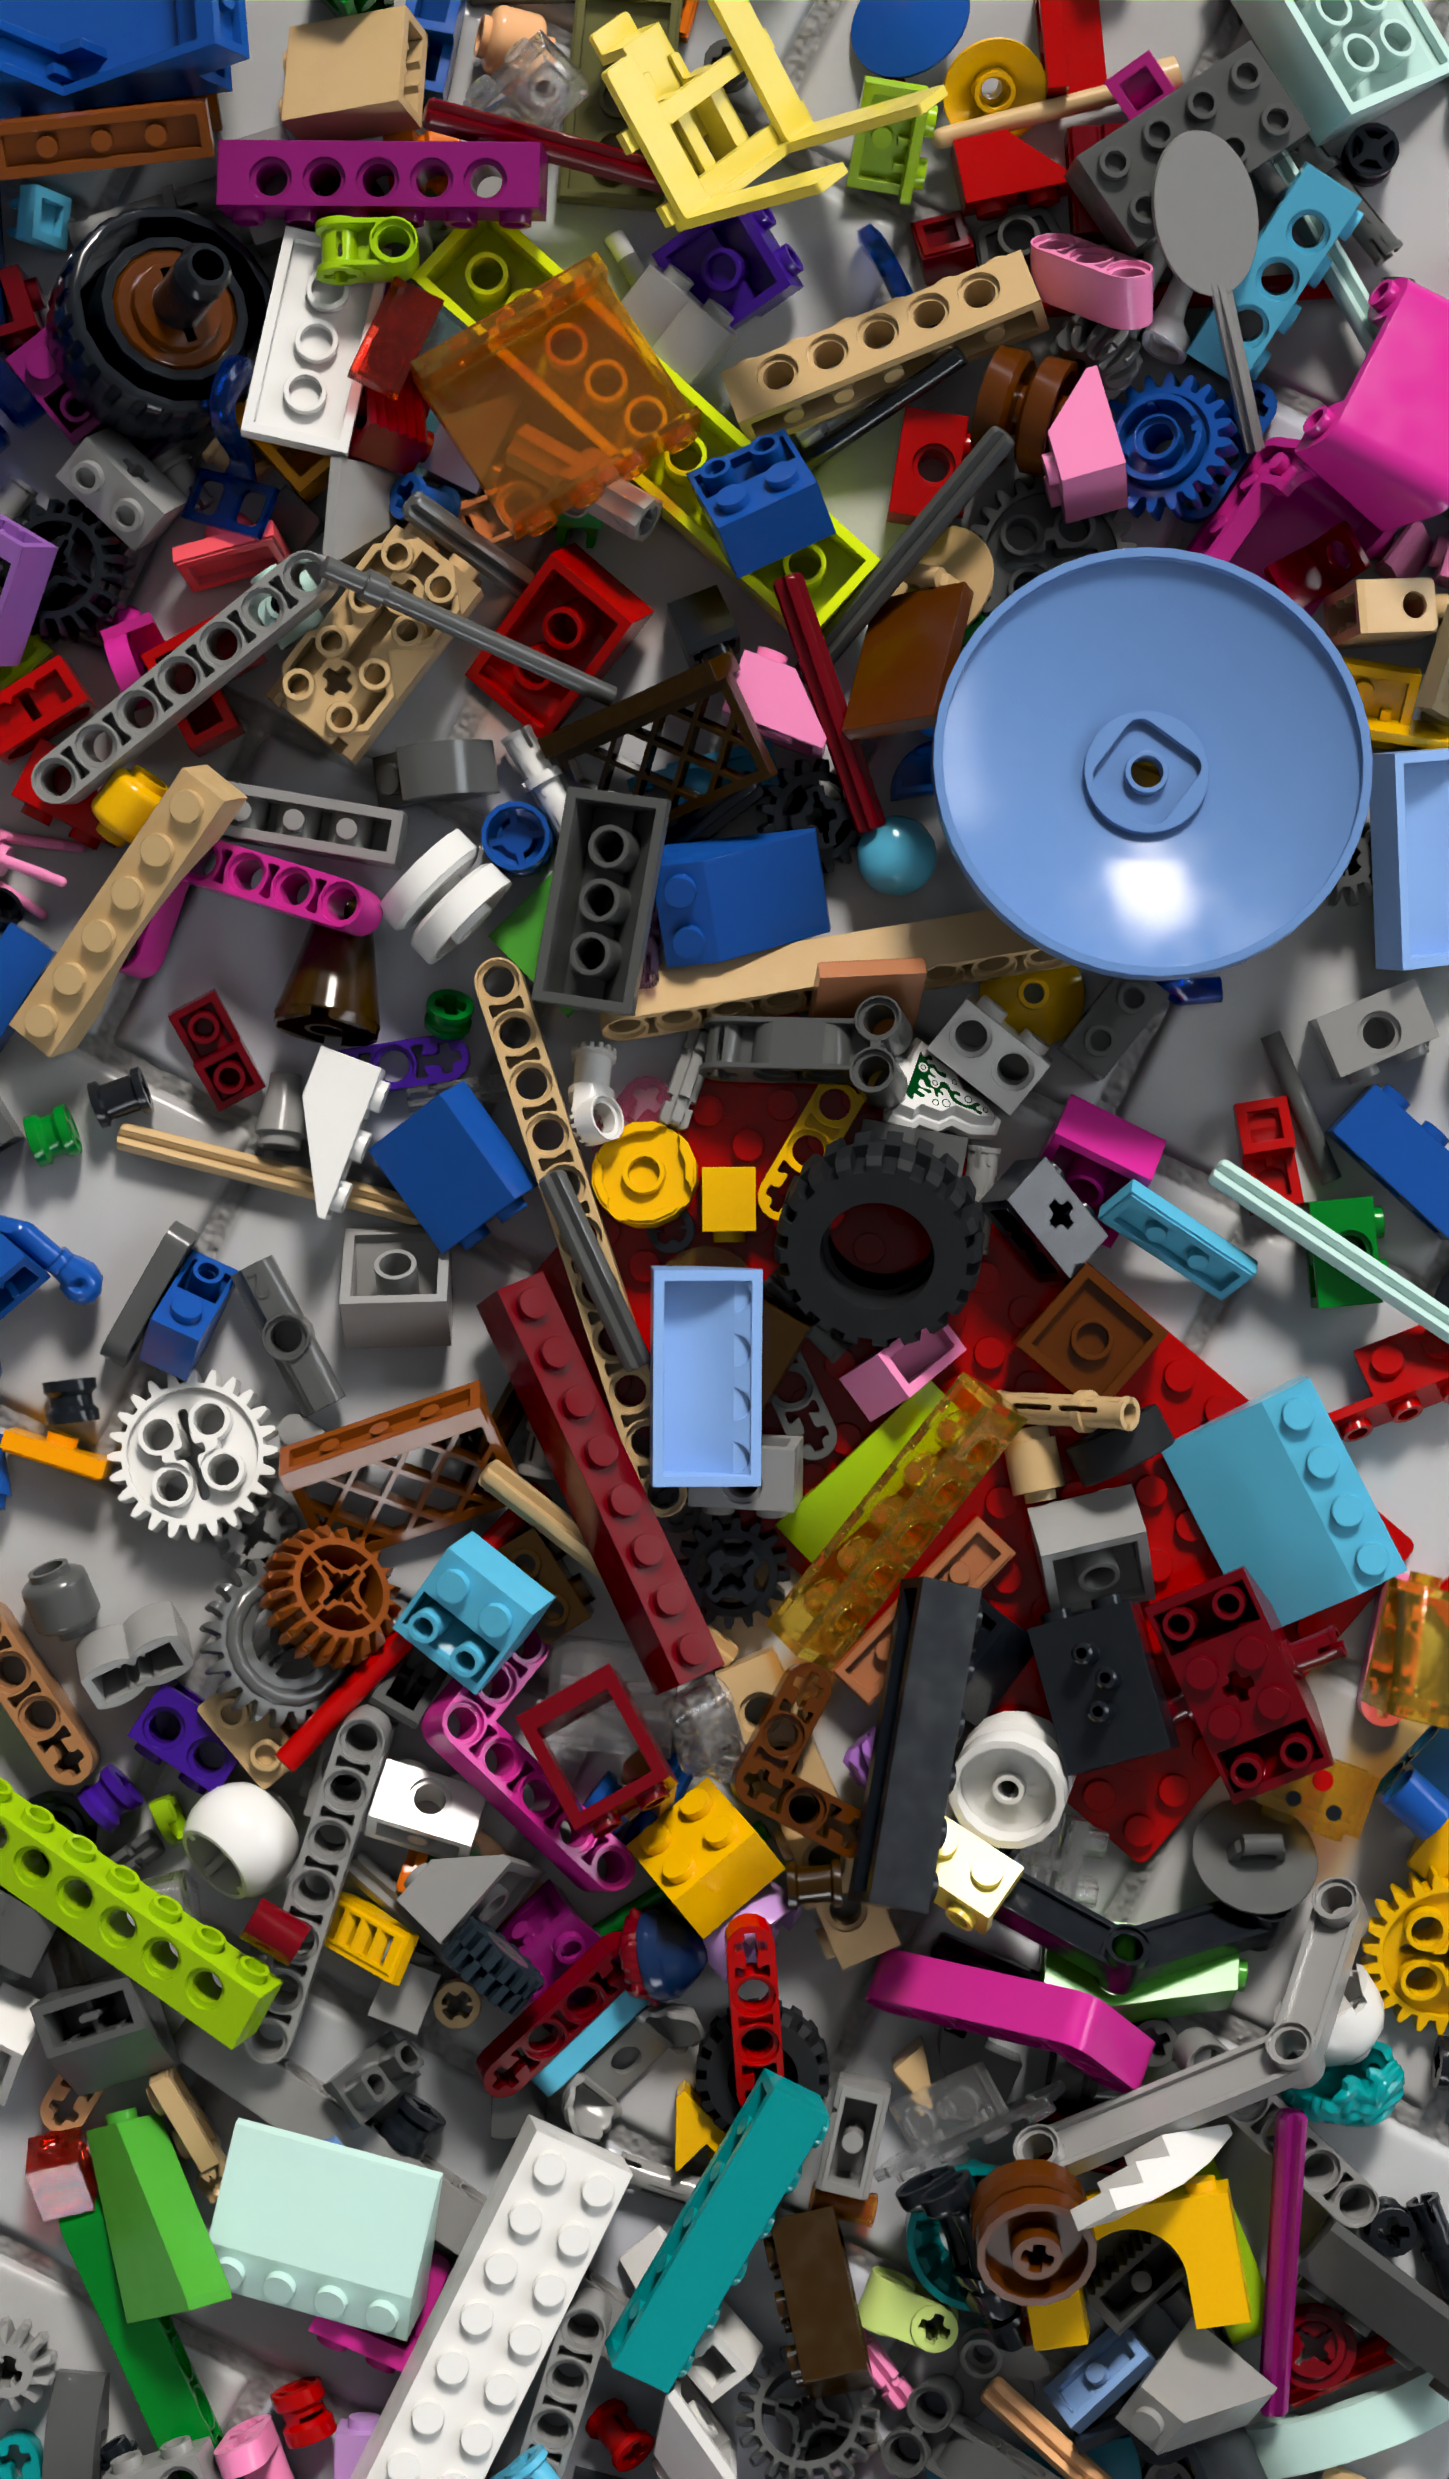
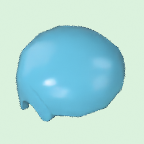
M893 815L885 817L884 825L878 829L863 833L856 848L858 870L872 889L888 895H908L919 890L931 878L937 862L936 846L933 837L922 823L906 816Z

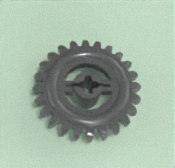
M255 1558L248 1563V1569L251 1571V1574L241 1568L234 1569L230 1573V1578L235 1581L236 1586L230 1583H221L216 1586L215 1592L221 1595L226 1602L212 1601L205 1606V1610L213 1613L218 1617V1620L206 1622L199 1628L201 1632L215 1636L216 1641L204 1645L200 1648L199 1652L202 1654L218 1655L219 1660L206 1669L205 1674H225L226 1679L217 1688L216 1694L221 1695L234 1689L238 1692L231 1706L232 1711H237L252 1703V1713L249 1717L251 1723L261 1720L269 1711L271 1719L269 1727L271 1729L280 1727L288 1714L290 1729L296 1730L304 1724L306 1714L310 1717L358 1665L351 1667L347 1664L341 1669L332 1670L327 1662L322 1667H315L306 1676L297 1679L281 1678L275 1675L278 1670L304 1660L309 1654L303 1658L294 1659L295 1646L289 1642L282 1644L285 1652L277 1655L281 1650L280 1645L277 1644L280 1634H282L278 1627H265L266 1625H264L256 1632L253 1638V1626L259 1614L264 1610V1608L258 1606L261 1598L267 1594L258 1587L261 1578L266 1574L263 1568L266 1564L262 1560ZM335 1589L323 1601L324 1605H327L330 1599L337 1593Z

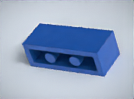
M1377 1084L1368 1085L1324 1133L1440 1240H1449V1151L1445 1148L1449 1143V1139L1429 1121L1425 1120L1420 1125L1406 1112L1410 1106L1409 1102L1393 1087L1386 1084L1381 1089Z

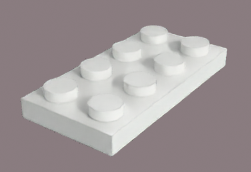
M286 226L241 424V437L326 456L348 458L386 282L356 283L344 286L320 282L316 278V268L321 264V238L315 232ZM342 245L338 246L339 257L342 256ZM383 248L381 250L383 254L392 257L391 249Z

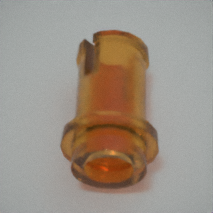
M816 2181L813 2183L808 2211L833 2206L838 2220L872 2227L878 2205L877 2193H869L868 2200H859L821 2191L815 2188Z

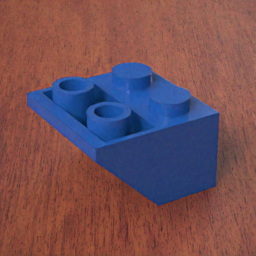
M784 428L772 434L761 435L749 445L723 457L712 458L701 467L686 473L715 539L737 579L836 533L818 482Z

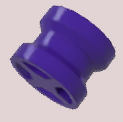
M108 1764L100 1771V1778L94 1785H85L76 1793L85 1811L94 1821L109 1832H112L121 1824V1816L127 1810L135 1811L144 1803L140 1791L133 1782L112 1764Z

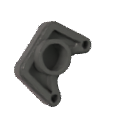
M1043 206L1033 209L1028 208L980 227L975 234L973 243L977 266L985 264L994 257L1006 256L1020 249L1027 265H1029L1030 241L1032 238L1046 233L1063 232L1050 210Z

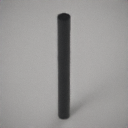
M955 346L800 452L810 471L968 364L966 356L958 346Z

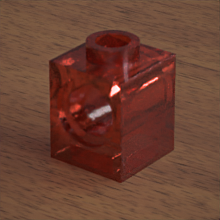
M81 2127L62 2131H50L43 2135L28 2138L25 2175L42 2221L95 2210L97 2181L92 2158Z

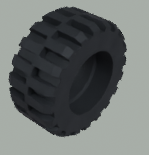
M872 1130L858 1132L855 1135L853 1144L847 1145L844 1139L839 1138L826 1145L823 1157L820 1154H813L803 1164L800 1176H794L787 1190L776 1228L778 1233L774 1244L775 1260L781 1264L778 1276L783 1289L788 1291L795 1289L792 1299L793 1305L804 1315L812 1311L816 1315L813 1325L826 1334L833 1327L843 1332L842 1341L857 1345L859 1337L872 1339V1347H889L890 1339L901 1338L902 1344L907 1345L920 1341L921 1331L924 1328H927L929 1333L935 1334L947 1326L949 1313L958 1315L968 1302L969 1291L975 1289L980 1273L985 1233L983 1232L985 1217L982 1203L975 1201L976 1187L969 1176L964 1175L960 1178L957 1176L959 1163L948 1153L943 1154L939 1159L932 1154L933 1143L920 1137L916 1145L903 1142V1132L888 1130L886 1139H874ZM867 1203L889 1204L910 1213L923 1225L931 1239V1250L922 1262L906 1271L894 1274L872 1273L856 1267L840 1254L830 1237V1227L838 1215L852 1207Z

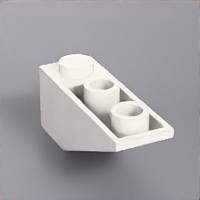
M324 1046L320 1047L302 1098L317 1217L331 1220L334 1211L342 1214L347 1205L353 1184L345 1180L352 1162L355 1161L361 1164L372 1136V1133L364 1131L371 1111L381 1112L391 1084L383 1081L386 1070Z
M659 2225L619 2258L635 2289L667 2236L666 2232ZM724 2300L721 2302L722 2309L716 2325L710 2332L704 2331L695 2346L694 2360L687 2372L688 2377L711 2403H714L752 2372L764 2347Z

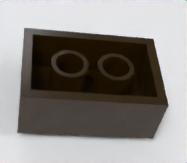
M829 2206L776 2218L771 2229L773 2236L766 2237L763 2241L769 2269L773 2271L774 2279H782L784 2290L776 2291L774 2294L781 2325H784L786 2334L793 2332L795 2344L786 2346V2353L792 2379H795L797 2388L805 2386L811 2399L815 2400L875 2386L843 2234L834 2207Z

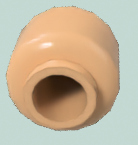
M501 5L496 7L491 15H482L475 38L474 57L481 59L482 68L488 75L519 83H529L534 80L540 68L545 70L550 68L555 50V38L547 36V25L542 15Z

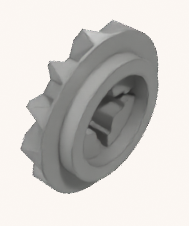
M272 1493L271 1498L257 1495L252 1501L259 1511L257 1516L248 1513L244 1509L238 1514L242 1524H253L257 1518L261 1517L262 1512L265 1511L263 1530L270 1534L271 1538L277 1540L276 1543L272 1541H258L247 1553L245 1551L248 1546L246 1544L248 1535L241 1531V1529L237 1530L227 1521L222 1523V1538L217 1539L213 1537L220 1552V1557L235 1569L241 1568L251 1574V1571L248 1569V1563L251 1560L257 1558L266 1564L267 1559L277 1551V1546L287 1538L291 1539L299 1532L297 1517L293 1509L283 1498L275 1493Z

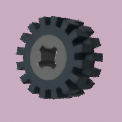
M471 1917L442 1950L445 1959L451 1962L452 1968L462 1974L461 1977L467 1983H471L475 1987L474 1990L481 1996L483 1994L495 2007L498 2005L503 2012L509 2013L512 2016H515L544 1983V1978L540 1975V1971L531 1965L532 1962L522 1955L513 1943L510 1944L505 1936L500 1932L496 1933L492 1926L486 1922L483 1923L477 1917Z

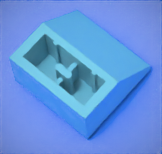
M471 1531L447 1548L392 1628L474 1695H477L526 1640L556 1597L478 1534Z

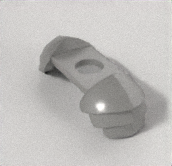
M677 1998L669 2001H660L657 2007L651 2006V2004L645 2006L569 2080L562 2094L561 2110L566 2124L576 2136L589 2142H599L603 2134L610 2131L612 2120L620 2117L622 2114V2107L616 2098L668 2048L678 2054H684L689 2046H697L705 2038L704 2029L694 2008L689 2007L685 1999ZM624 2047H635L638 2049V2057L631 2066L625 2069H615L611 2066L613 2056Z

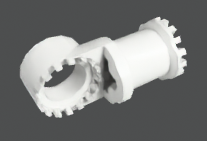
M583 1041L581 1044L576 1043L575 1047L572 1046L571 1048L574 1076L573 1084L568 1087L567 1100L572 1104L570 1120H574V1123L570 1125L572 1129L576 1128L577 1130L573 1134L575 1137L580 1136L579 1142H586L585 1146L594 1147L620 1137L624 1128V1116L621 1107L614 1099V1090L610 1088L611 1068L616 1064L617 1059L616 1049L614 1047L611 1048L609 1044L604 1046V1042H599L597 1047H594L595 1042L590 1041V1046H588L587 1042ZM593 1109L597 1110L596 1114L598 1116L601 1115L600 1123L603 1124L601 1131L595 1123Z

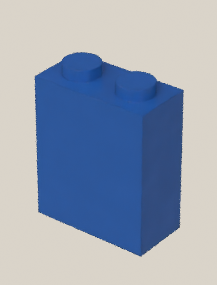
M465 1081L438 1094L368 1149L442 1254L458 1244H461L464 1250L467 1251L492 1233L487 1227V1223L497 1217L503 1224L528 1206L523 1196L538 1186L537 1181Z

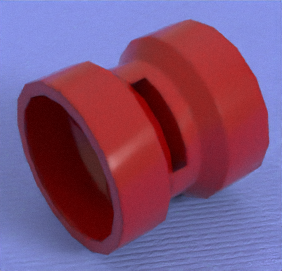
M318 2375L300 2378L276 2389L270 2396L275 2412L283 2417L285 2426L282 2434L289 2449H298L315 2444L331 2436L337 2430L333 2412L325 2408L322 2400L326 2392L321 2377Z

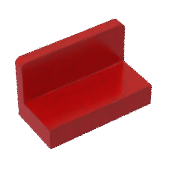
M1034 0L1039 56L1046 75V100L1105 85L1104 81L1107 80L1099 0Z

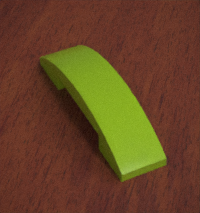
M930 1380L909 1399L899 1404L887 1419L827 1477L803 1497L794 1513L788 1512V1515L781 1518L775 1526L813 1563L895 1488L965 1415Z

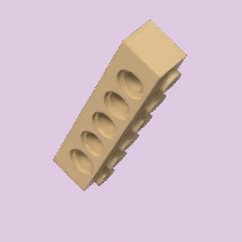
M1020 249L1006 256L994 257L985 264L957 276L942 278L934 285L905 297L893 298L885 305L856 317L844 318L834 326L807 337L795 338L785 346L758 357L746 358L735 366L721 371L720 374L742 433L752 442L761 435L772 434L783 428L788 435H791L875 401L955 346L962 350L969 363L996 352L1000 345L1006 344L1011 346L1048 331L1050 327L1041 298Z
M773 1644L733 1661L726 1668L715 1669V1677L718 1683L709 1686L721 1715L731 1712L739 1730L731 1734V1739L739 1758L757 1723L752 1722L746 1716V1705L757 1697H764L770 1700L785 1672ZM797 1699L794 1705H789L784 1700L782 1701L779 1710L794 1713L805 1721L802 1710H798L799 1702ZM779 1719L769 1726L767 1740L771 1747H790L794 1742L795 1729L788 1720ZM811 1734L791 1774L840 1799L815 1739ZM761 1768L757 1773L760 1780L752 1783L754 1792H763L776 1799L769 1807L770 1810L775 1812L779 1796L790 1785V1782L783 1779L782 1789H778L763 1780L765 1770ZM807 1792L799 1793L793 1797L795 1798L800 1795H806L815 1800V1798ZM830 1804L827 1820L817 1830L816 1834L822 1837L824 1826L843 1836L841 1845L844 1848L849 1841L857 1843V1836L851 1824H844L830 1817L836 1810V1806ZM793 1817L792 1819L797 1823H807L808 1821L812 1820L813 1817L806 1821H799L794 1819ZM779 1823L781 1829L773 1832V1835L784 1861L794 1859L797 1866H813L808 1859L809 1854L819 1844ZM839 1855L842 1894H848L854 1858ZM831 1903L803 1904L806 1911L816 1908L823 1927L815 1930L821 1948L827 1960L837 1957L842 1970L901 1945L899 1933L889 1910L886 1908L860 1903L856 1914L849 1918H840L830 1910Z

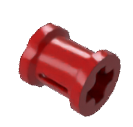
M613 2398L596 2408L594 2413L587 2419L585 2432L591 2439L600 2440L612 2455V2465L619 2472H627L640 2465L648 2457L654 2446V2437L647 2430H640L627 2415L628 2406L622 2400Z

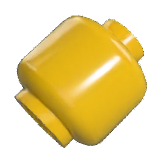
M135 765L132 770L126 768L116 769L91 803L92 812L97 820L100 821L96 831L117 847L122 848L126 842L132 843L169 787L156 775L139 765Z

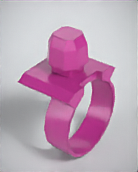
M128 605L127 608L116 610L113 616L114 625L100 631L110 667L121 693L146 673L143 666L145 664L140 655L165 642L151 613L141 614L139 609ZM144 698L136 705L135 711L151 706L152 703L147 698Z

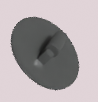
M1252 1799L1245 1800L1236 1805L1233 1804L1232 1800L1223 1802L1205 1814L1193 1836L1192 1857L1201 1881L1217 1899L1238 1911L1264 1916L1286 1912L1300 1904L1310 1893L1315 1883L1318 1872V1858L1313 1840L1298 1819L1277 1805Z

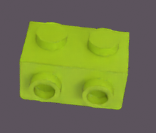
M865 75L859 109L928 89V86ZM935 105L921 116L855 134L846 176V187L898 195L899 204L910 206L913 189L922 191L924 187L928 159L920 157L923 137L933 138L938 106Z

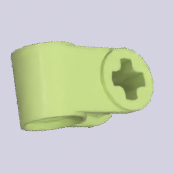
M874 2266L872 2268L858 2304L862 2327L885 2337H893L926 2352H944L953 2346L959 2331V2312L957 2308L941 2302L930 2294L921 2283L913 2281L900 2272L881 2266ZM935 2313L941 2314L943 2316V2323L939 2322L935 2329L926 2327V2320L931 2321Z

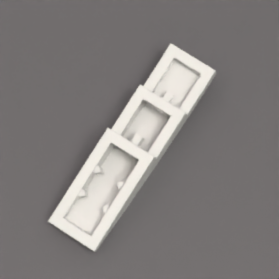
M1229 2124L1163 2134L1124 2155L1127 2166L1097 2182L1101 2193L1070 2210L1077 2230L1081 2231L1115 2221L1184 2184L1211 2162L1233 2133Z

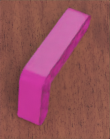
M219 840L197 862L161 905L136 941V951L129 961H127V958L125 959L119 972L134 978L145 979L159 971L189 884L360 937L371 934L378 928L383 916V910L379 905L381 900L375 893L347 879ZM215 854L216 864L213 870L206 874V863ZM262 868V880L257 887L252 889V877L256 871ZM309 882V894L301 904H298V892L304 884ZM356 897V910L353 915L345 919L344 908L349 900Z
M533 1629L523 1642L524 1651L521 1657L514 1652L491 1679L492 1691L489 1697L482 1690L477 1695H474L455 1678H452L422 1717L421 1730L423 1737L445 1761L578 1888L584 1892L591 1893L613 1892L624 1889L631 1883L635 1874L634 1858L628 1848L612 1833L600 1838H594L592 1834L584 1837L576 1832L539 1762L496 1721L550 1652L551 1643L544 1644L535 1629ZM451 1712L456 1714L460 1722V1730L457 1737L450 1733L447 1725ZM489 1748L494 1751L497 1757V1767L494 1773L489 1771L485 1762V1756ZM526 1784L531 1787L534 1793V1803L531 1809L527 1808L523 1800V1790ZM564 1820L569 1824L571 1830V1838L567 1845L563 1842L560 1835V1827ZM600 1856L604 1857L608 1867L604 1880L601 1879L597 1870Z
M890 1949L881 1953L865 2001L872 2006L898 2016L1058 2053L1095 2082L1124 2094L1141 2087L1155 2045L1154 2040L1107 2003L1085 1992L896 1949Z

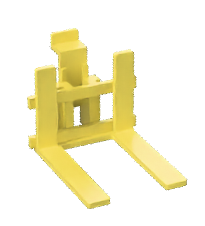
M707 0L732 50L712 65L709 63L700 66L691 73L688 71L680 54L674 51L659 22L637 29L630 14L625 11L596 30L589 37V41L603 66L615 62L602 72L601 77L628 126L617 134L616 138L626 155L632 154L640 148L667 198L665 202L655 209L665 228L674 225L678 232L824 192L848 173L843 162L746 189L743 188L792 152L921 116L949 95L944 84L813 122L803 100L799 99L774 50L775 46L770 36L760 24L749 0ZM743 71L770 120L767 125L750 138L723 88L726 83Z

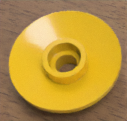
M987 38L970 45L954 59L943 82L949 95L942 100V104L950 124L1046 100V75L1041 62L1027 46L1009 38ZM990 78L998 79V86L994 92L990 94L982 93V85L986 80ZM1032 126L1011 131L1010 133L1019 138Z
M1076 966L985 980L980 982L979 1000L983 995H986L998 1003L1008 1013L1004 1020L1020 1034L1025 1028L1031 1030L1048 1045L1062 1039L1074 1028L1082 1014L1085 1002L1084 982ZM1028 984H1037L1042 988L1043 998L1039 1003L1032 1004L1024 998V988Z

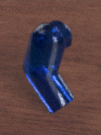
M1220 976L1154 981L1170 993L1167 1000L1177 1006L1221 1003L1223 1000Z

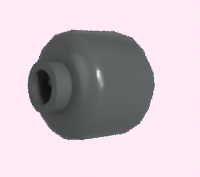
M59 1558L43 1563L29 1572L27 1575L29 1581L25 1584L21 1593L36 1631L43 1636H59L61 1641H71L86 1634L90 1630L89 1622L96 1617L100 1610V1602L86 1569L82 1565L68 1563L65 1558Z

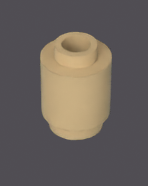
M1037 1425L1005 1432L1008 1445L1003 1446L1013 1496L1024 1494L1025 1504L1056 1499L1055 1488L1066 1485L1056 1437H1050L1048 1425Z

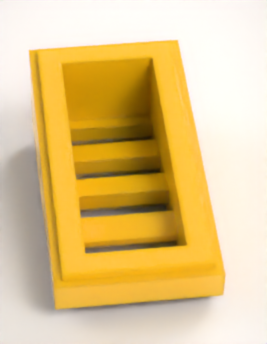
M342 1891L325 1946L386 1982L399 1986L418 1942L419 1935L361 1895ZM391 1936H393L394 1938L385 1957V1960L383 1961V1955L388 1946Z

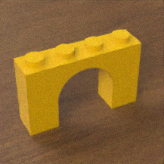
M1212 2174L1195 2175L1186 2181L1184 2185L1169 2191L1121 2218L1093 2227L1096 2241L1115 2231L1135 2229L1152 2233L1171 2245L1179 2255L1186 2270L1196 2330L1251 2323V2306L1228 2179L1216 2180L1215 2175ZM1100 2189L1084 2191L1088 2200L1101 2193ZM1083 2286L1067 2299L1047 2306H1027L1035 2352L1088 2345L1090 2323Z

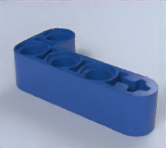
M1449 1705L1384 1775L1373 1791V1797L1421 1840L1431 1837L1449 1818Z

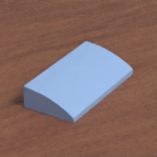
M1449 748L1373 753L1372 790L1369 803L1376 969L1405 971L1449 965Z
M651 1266L650 1483L652 1487L761 1486L762 1269L710 1266Z

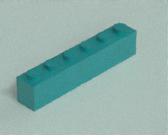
M764 2068L606 2339L605 2346L612 2368L665 2393H669L677 2377L683 2378L687 2374L694 2360L695 2346L704 2331L710 2332L716 2325L721 2313L723 2298L730 2286H737L743 2279L748 2267V2256L757 2240H764L771 2231L775 2220V2209L784 2194L788 2195L796 2188L802 2174V2163L811 2148H817L823 2142L827 2134L830 2115L819 2094Z

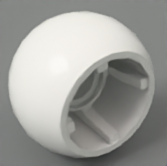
M231 1782L216 1787L200 1798L194 1805L185 1822L182 1841L189 1860L212 1887L233 1899H252L264 1895L278 1886L291 1872L299 1851V1835L294 1825L295 1818L292 1810L278 1794L270 1789L264 1790L252 1783Z

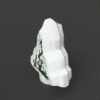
M916 1038L913 1040L904 1058L900 1056L894 1057L907 1077L908 1088L905 1097L899 1104L883 1110L882 1122L940 1133L948 1130L958 1136L977 1140H992L997 1135L1001 1120L983 1099L963 1088L959 1075L928 1051L929 1045ZM882 1070L876 1086L881 1085L887 1080L890 1070Z

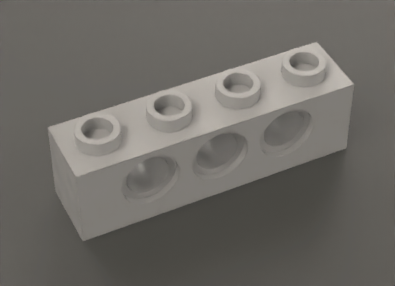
M228 781L244 793L248 799L220 840L401 871L410 819L404 811Z

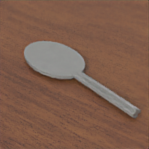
M1201 130L1187 131L1175 137L1167 145L1157 163L1151 193L1154 230L1164 259L1175 276L1194 292L1212 297L1244 453L1258 452L1265 448L1232 291L1246 277L1256 253L1259 232L1256 197L1244 164L1227 142L1211 132Z

